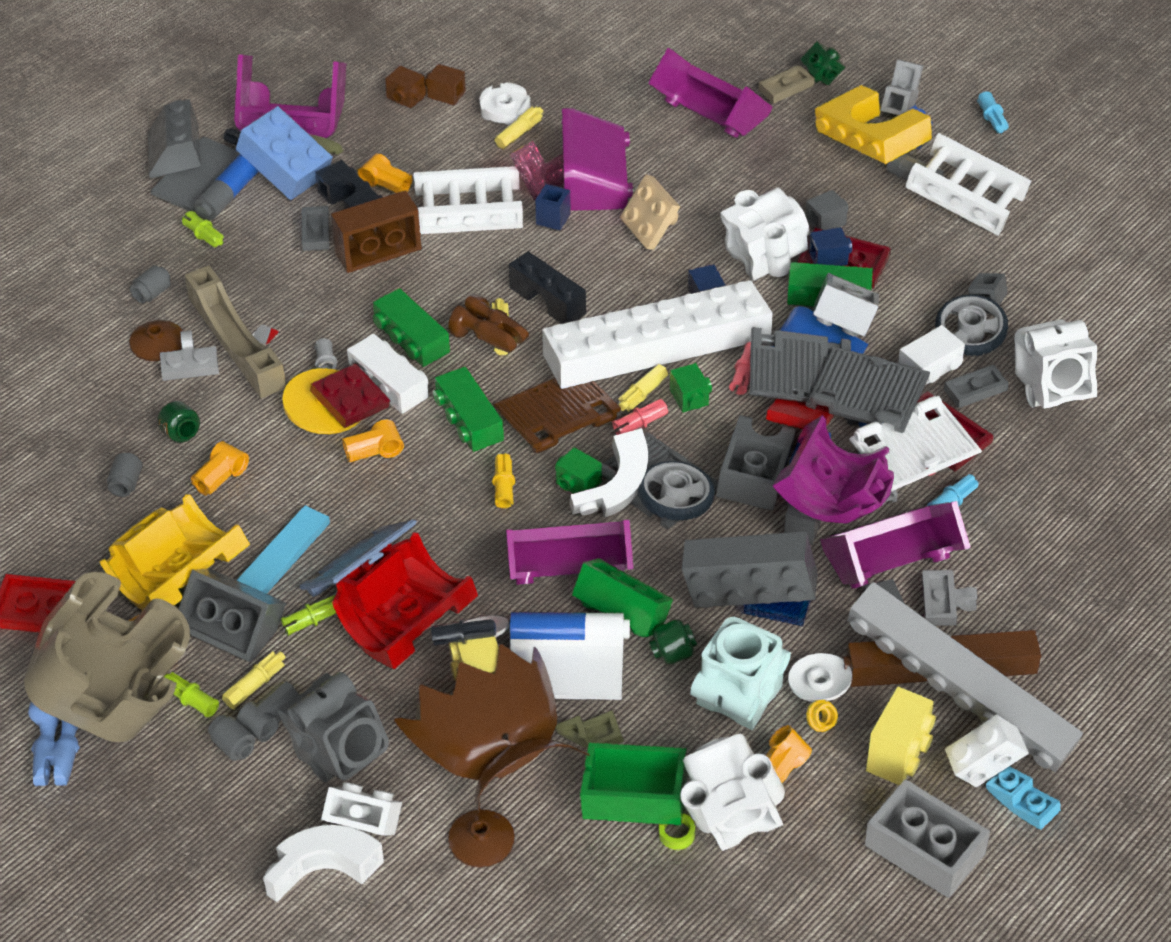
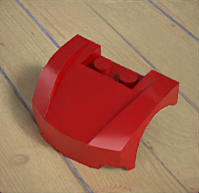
M416 532L411 534L410 539L403 540L394 545H387L380 550L384 555L374 563L369 564L368 559L336 583L338 591L333 601H331L340 622L353 641L370 657L393 670L415 652L412 641L419 637L437 619L442 617L445 612L451 610L458 614L478 597L472 577L454 578L443 571L432 560L425 549L420 535Z

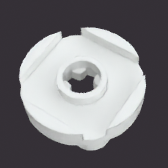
M501 83L500 88L495 89L491 86L485 89L480 96L482 118L497 123H505L508 126L531 107L530 96L526 95V90L517 84Z

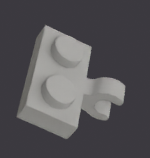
M192 330L181 332L182 350L160 353L163 381L219 374L216 346L195 349Z
M922 570L925 619L935 626L957 625L956 606L964 611L976 610L977 589L974 587L955 589L953 570Z

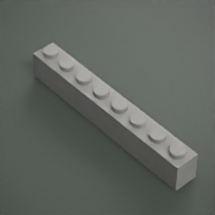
M875 582L870 584L850 608L847 621L857 633L861 635L866 634L876 642V645L883 652L895 655L908 670L918 672L927 679L934 689L944 691L951 696L960 708L967 711L970 710L980 717L982 723L998 715L1018 727L1028 753L1033 756L1035 762L1041 767L1050 768L1056 773L1079 743L1083 735L1082 731Z

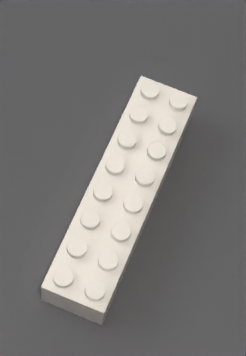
M749 280L543 328V356L561 389L590 381L655 367L658 364L663 365L746 345L747 342H751V328L753 327L762 328V334L771 335L772 311L753 282Z

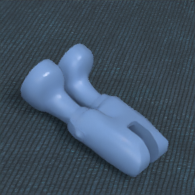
M31 702L28 714L40 729V736L34 741L31 748L33 752V785H48L51 766H54L55 785H67L75 755L80 748L75 738L78 727L61 720V736L55 742L54 737L59 719L43 712Z

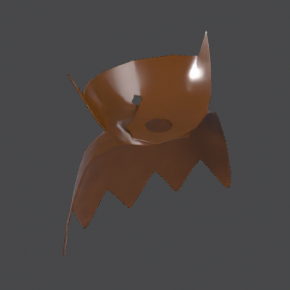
M500 644L495 674L460 662L458 664L453 695L421 684L419 686L421 720L394 718L401 731L422 752L456 776L478 780L475 799L479 813L480 795L490 780L495 777L502 778L518 770L536 758L545 749L563 747L590 756V754L580 751L573 746L551 740L557 725L556 703L547 668L536 647H533L532 661L529 663L503 644ZM504 733L509 735L508 740L502 739Z

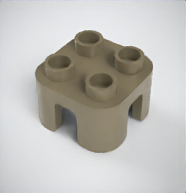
M90 572L78 578L45 618L25 674V690L32 703L43 712L105 740L125 742L134 738L172 698L176 682L163 676L185 653L190 639V629L186 618L179 609L158 598L153 599L133 621L124 620L105 611L118 596L121 581L103 572Z

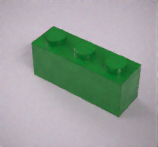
M791 262L787 305L814 306L827 273L871 290L873 268Z
M401 288L373 302L374 315L372 318L376 327L380 330L383 329L390 336L394 344H399L406 351L409 358L415 359L422 367L450 353L449 332Z
M466 366L435 377L436 390H433L434 400L438 406L444 408L448 422L456 426L462 443H467L472 452L504 441L503 420Z
M599 558L583 563L572 596L581 600V604L589 609H597L602 613H624V620H630L631 632L640 637L653 635V630L656 627L665 624L673 602L671 597Z

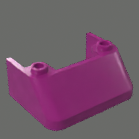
M667 48L648 83L666 96L664 101L676 108L680 104L725 127L724 132L734 138H738L739 135L743 137L765 120L773 109L770 104L750 88L745 86L741 90L691 65L670 48Z
M238 54L235 124L240 131L278 106L309 135L329 138L335 133L345 100L347 63L333 61L332 87L326 88L320 93L318 107L270 103L269 88L264 83L251 82L253 56Z
M957 501L920 507L820 539L822 549L843 585L850 584L851 589L869 584L867 578L872 577L874 574L931 557L933 563L951 558L949 552L971 548Z
M630 520L505 531L509 579H515L516 585L534 583V577L578 574L584 562L598 558L623 572L627 569H634Z

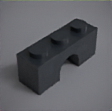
M339 160L315 172L317 190L330 205L343 201L344 209L382 198L381 195L376 194L367 181H363L358 176L353 167H349L343 160Z
M527 251L508 264L510 289L528 301L541 294L546 301L548 315L561 324L577 321L586 315V290L531 252Z

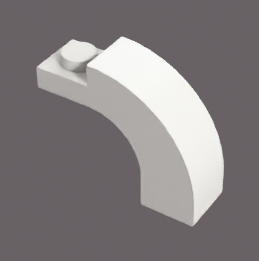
M642 428L613 436L612 448L618 464L617 474L610 482L603 486L571 494L569 504L573 515L577 513L589 515L601 507L605 518L624 509L636 497L648 463V449Z
M323 825L312 827L290 836L276 847L279 862L273 863L263 878L267 896L276 902L304 875L318 869L331 868L340 870L363 884L384 862L382 844L365 832L347 826Z

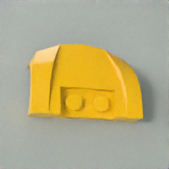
M186 494L182 499V504L171 510L160 507L127 530L109 547L111 556L108 560L103 559L100 561V564L106 574L116 577L121 581L119 590L139 609L144 610L155 598L176 605L183 598L178 589L187 585L192 570L209 568L214 564L215 558L229 562L250 545L240 526L234 525L227 532L217 528L203 514L192 496Z

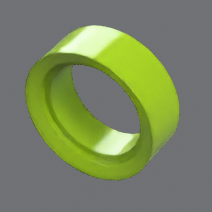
M683 813L682 823L689 828V832L681 838H673L666 834L665 828L669 824H659V838L663 845L673 850L689 847L695 839V824L692 818Z

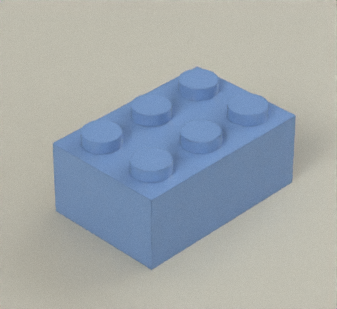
M278 106L242 129L236 146V150L290 200L317 183L315 172L329 166L333 159L321 145Z

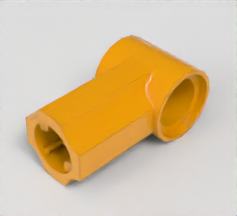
M379 153L372 156L358 169V176L363 181H367L371 187L378 184L396 193L404 190L408 192L413 182L411 174L391 166L389 160Z
M388 419L375 423L371 431L342 439L348 462L377 454L385 458H392L400 454L404 449V443L395 423Z
M224 441L217 443L210 454V460L190 477L192 485L204 496L211 495L231 475L237 477L246 470L249 463L248 454Z
M785 725L779 728L770 738L769 745L771 749L765 756L769 758L783 783L793 768L801 766L809 758L812 749L792 726Z

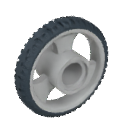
M977 294L956 296L952 300L950 299L945 302L937 313L935 329L941 325L945 327L946 318L951 313L958 316L957 332L953 335L965 344L963 355L965 354L966 356H981L994 351L1004 342L1008 332V318L1005 311L997 302L985 296H977ZM984 310L988 311L995 318L986 319L987 316ZM985 332H989L994 335L989 340L981 342L985 336Z
M664 461L648 467L637 490L638 497L647 510L658 517L676 521L697 518L701 514L703 515L710 508L714 499V485L711 478L697 466L680 461ZM651 481L657 482L662 486L659 500L655 499L649 492L648 485ZM690 497L701 499L697 503L689 505Z

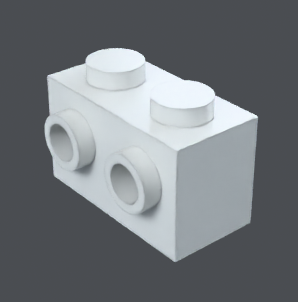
M941 325L901 348L898 363L930 371V376L926 382L927 385L930 382H935L945 373L957 369L962 364L965 344Z
M995 715L945 748L954 774L976 788L1029 754L1018 727L998 715Z
M343 782L342 787H329L321 820L379 835H395L402 802L392 800V793L374 790L373 795L362 792L363 786Z

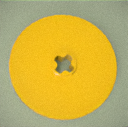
M329 368L312 369L298 374L288 382L283 391L282 404L287 417L295 425L313 433L336 434L347 431L361 422L359 421L344 428L310 392L311 383L340 370Z

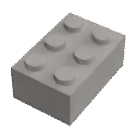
M905 779L868 822L865 846L947 898H950L986 854L990 831Z

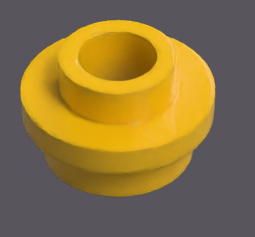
M816 700L808 707L806 718L808 725L814 731L826 732L836 724L838 713L829 701ZM821 711V712H822V719L819 721V717H818V716H819V712Z

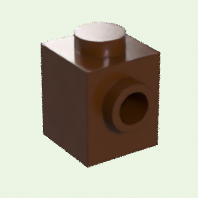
M437 64L432 72L427 74L425 79L428 98L455 106L466 92L465 71Z
M401 65L385 78L387 99L408 108L415 106L426 95L424 75Z

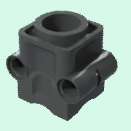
M338 672L334 676L328 673L324 674L313 682L305 692L277 708L282 723L290 734L292 746L298 759L310 765L316 776L325 783L334 776L343 781L350 779L383 754L389 746V739L374 703L357 694L354 684L343 672Z

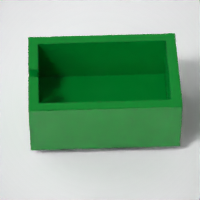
M606 743L588 744L587 753L590 756H586L580 792L583 819L669 825L682 824L684 804L681 801V791L687 784L688 778L683 760L687 756V748Z

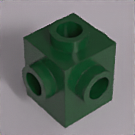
M818 41L800 59L809 70L808 73L814 77L816 83L822 81L828 86L845 68L839 60L841 55L831 46L827 48Z

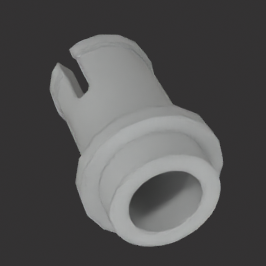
M326 338L316 341V345H314L317 355L315 360L316 368L335 369L338 362L337 358L333 355L332 342Z

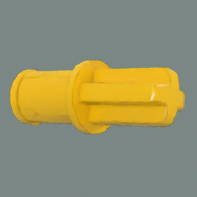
M508 453L498 454L495 457V475L492 478V484L495 486V505L499 508H509L511 504H514L513 485L515 484V477L512 475V459Z

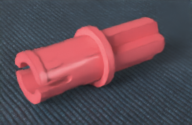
M659 399L640 409L638 407L634 408L632 413L612 421L614 430L625 425V427L615 432L616 435L630 432L640 427L642 429L647 428V424L668 414L667 405L662 399Z

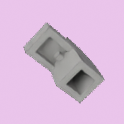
M900 59L897 60L892 83L886 86L881 111L901 115L915 105L924 65Z

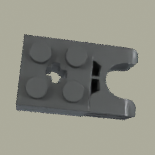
M740 415L720 471L716 497L774 511L779 493L773 488V484L780 471L787 467L796 428L782 426L778 434L769 437L762 436L752 428L753 418Z

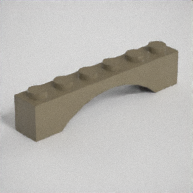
M210 265L185 274L189 300L259 397L262 399L285 389L286 382L282 362L270 347H266L258 342L246 328L233 307L221 280Z

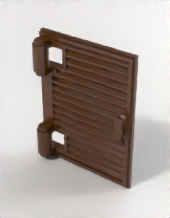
M556 378L493 404V407L526 440L535 453H541L556 446L559 442L558 438L590 424L598 428L614 421L617 418V413L621 410V407L595 381L561 389ZM603 404L607 411L598 414L593 408ZM544 429L548 433V437L540 440L534 433Z

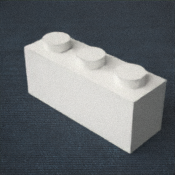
M374 333L347 349L349 366L356 363L391 400L390 404L401 414L428 398V379L424 372L414 368L406 357L400 356L391 348L388 342L382 341Z

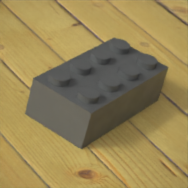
M807 531L685 540L682 571L694 608L759 603L770 604L790 601L800 602L815 600L817 568Z

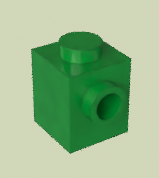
M697 363L670 370V392L682 413L709 405V393L712 392L711 381L708 376L704 377Z
M575 447L566 455H562L556 462V484L565 491L575 494L597 488L602 483V463Z

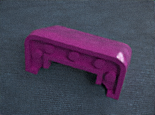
M562 108L564 189L570 190L571 211L625 209L628 204V198L633 196V182L628 183L625 149V147H630L629 131L624 132V126L580 110Z

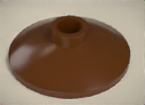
M166 320L144 323L131 334L129 339L130 349L140 359L161 361L160 353L182 349L181 332L183 330L179 325Z
M480 809L479 813L478 810H473L463 814L452 824L448 835L449 848L452 854L466 865L472 867L492 866L501 862L511 852L514 845V830L508 819L498 812ZM478 831H486L482 834L476 833Z

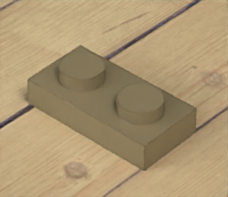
M798 65L759 82V91L774 104L814 86V77Z

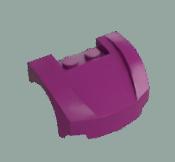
M822 415L804 427L797 440L801 445L788 467L780 471L773 484V488L800 512L821 521L847 524L864 517L884 504L891 493L894 472L888 469V461L885 457L889 453L887 446L866 454L848 453L832 442L826 429V419Z

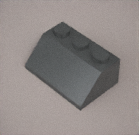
M190 99L184 101L176 100L165 105L148 131L150 179L201 166L199 125Z
M194 569L188 580L179 610L188 622L191 636L248 662H252L276 633L286 602L215 570Z

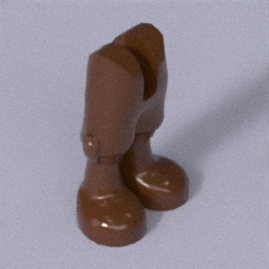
M477 294L466 298L465 308L458 305L454 309L448 324L449 333L454 337H464L471 329L479 340H483L507 353H511L516 349V343L521 344L529 337V332L522 325L510 318L502 310L491 309L488 300Z

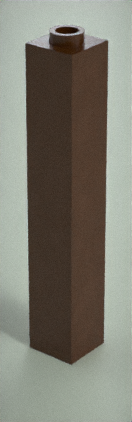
M1035 630L950 636L1004 676L1038 674L1041 651ZM875 641L848 643L847 656H842L845 670L850 667L852 672L851 687L928 682L918 672L908 670L895 655L883 652L876 645Z

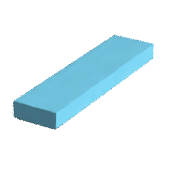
M305 505L237 581L267 594L330 524L329 516Z

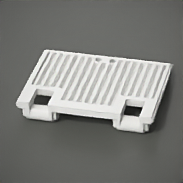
M933 396L916 404L904 433L894 431V425L882 423L880 425L879 422H872L856 429L854 436L849 438L860 454L871 453L884 446L889 448V453L885 457L888 461V469L894 472V482L891 491L982 452L942 403L939 396ZM934 409L939 417L929 421L925 416V412ZM874 435L879 443L868 447L864 439Z

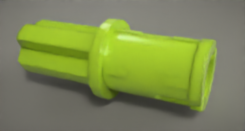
M193 211L185 214L191 221L185 217L182 218V224L193 231L197 239L206 241L214 248L218 245H223V234L216 230L209 220H203Z
M335 595L312 605L307 603L305 608L280 618L283 627L296 622L286 627L287 635L291 636L293 633L311 625L316 627L318 626L317 622L335 615L336 611L331 602Z
M174 672L164 676L176 682L173 695L180 699L182 705H190L207 718L215 714L219 707L218 700L200 690L197 683H189Z

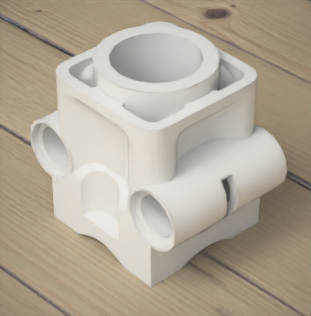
M779 187L761 196H758L757 193L751 190L741 191L735 196V205L720 212L722 223L726 227L724 239L726 250L733 258L740 260L744 264L747 275L753 281L768 273L775 277L787 275L790 272V258L808 250L807 235L809 234V226L805 214L796 200L791 196L787 197Z
M1055 320L1017 330L1015 333V374L1025 384L1026 398L1032 408L1042 406L1045 409L1072 400L1097 397V380L1095 375L1097 345L1088 337L1087 327L1083 320L1072 322Z
M737 734L731 737L712 740L684 758L683 763L691 782L683 787L681 801L699 830L705 833H713L722 851L738 845L751 833L768 832L783 825L776 805L784 798V786L769 758L763 754H753L744 735Z

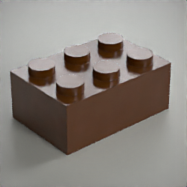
M406 190L331 213L335 253L347 273L422 250L419 210Z

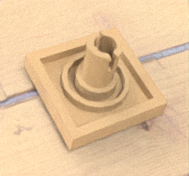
M645 174L621 214L620 219L646 249L654 250L668 226L674 225L677 222L680 206L653 176Z

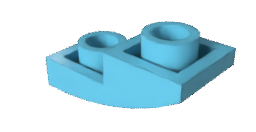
M1010 766L986 783V789L1004 806L1040 830L1061 811L1059 800L1034 788L1031 777Z

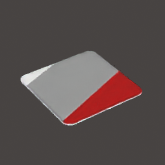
M260 325L252 335L258 342L268 345L279 331L265 325Z

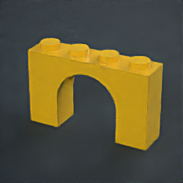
M863 85L815 108V123L818 132L884 164L932 139L930 116L913 108L886 122L866 123L880 115L878 92Z

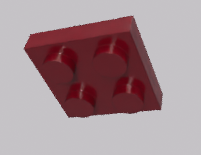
M356 363L311 383L310 392L344 428L389 408L391 401Z

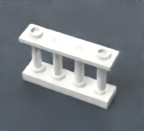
M938 133L930 152L934 157L926 168L915 163L905 187L999 236L1010 213L1005 208L1013 197L1021 202L1024 200L1031 180ZM943 161L957 168L949 180L935 173ZM966 173L980 180L973 191L958 185ZM989 186L1004 192L996 204L982 197Z
M518 166L414 172L415 195H423L424 207H417L419 210L420 234L523 228L522 201H513L512 190L520 189ZM486 191H502L503 202L487 203ZM476 192V204H460V193ZM449 194L450 205L434 206V195Z

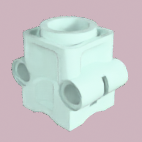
M729 617L723 622L703 650L701 671L693 681L690 694L697 698V705L710 711L724 714L736 723L753 730L767 705L775 698L782 687L783 673L787 668L791 653L782 648L783 643L779 636L740 618Z

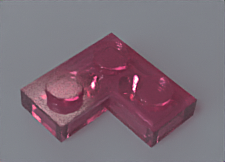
M533 141L509 154L534 201L545 184L556 187L564 184L563 154L545 163Z

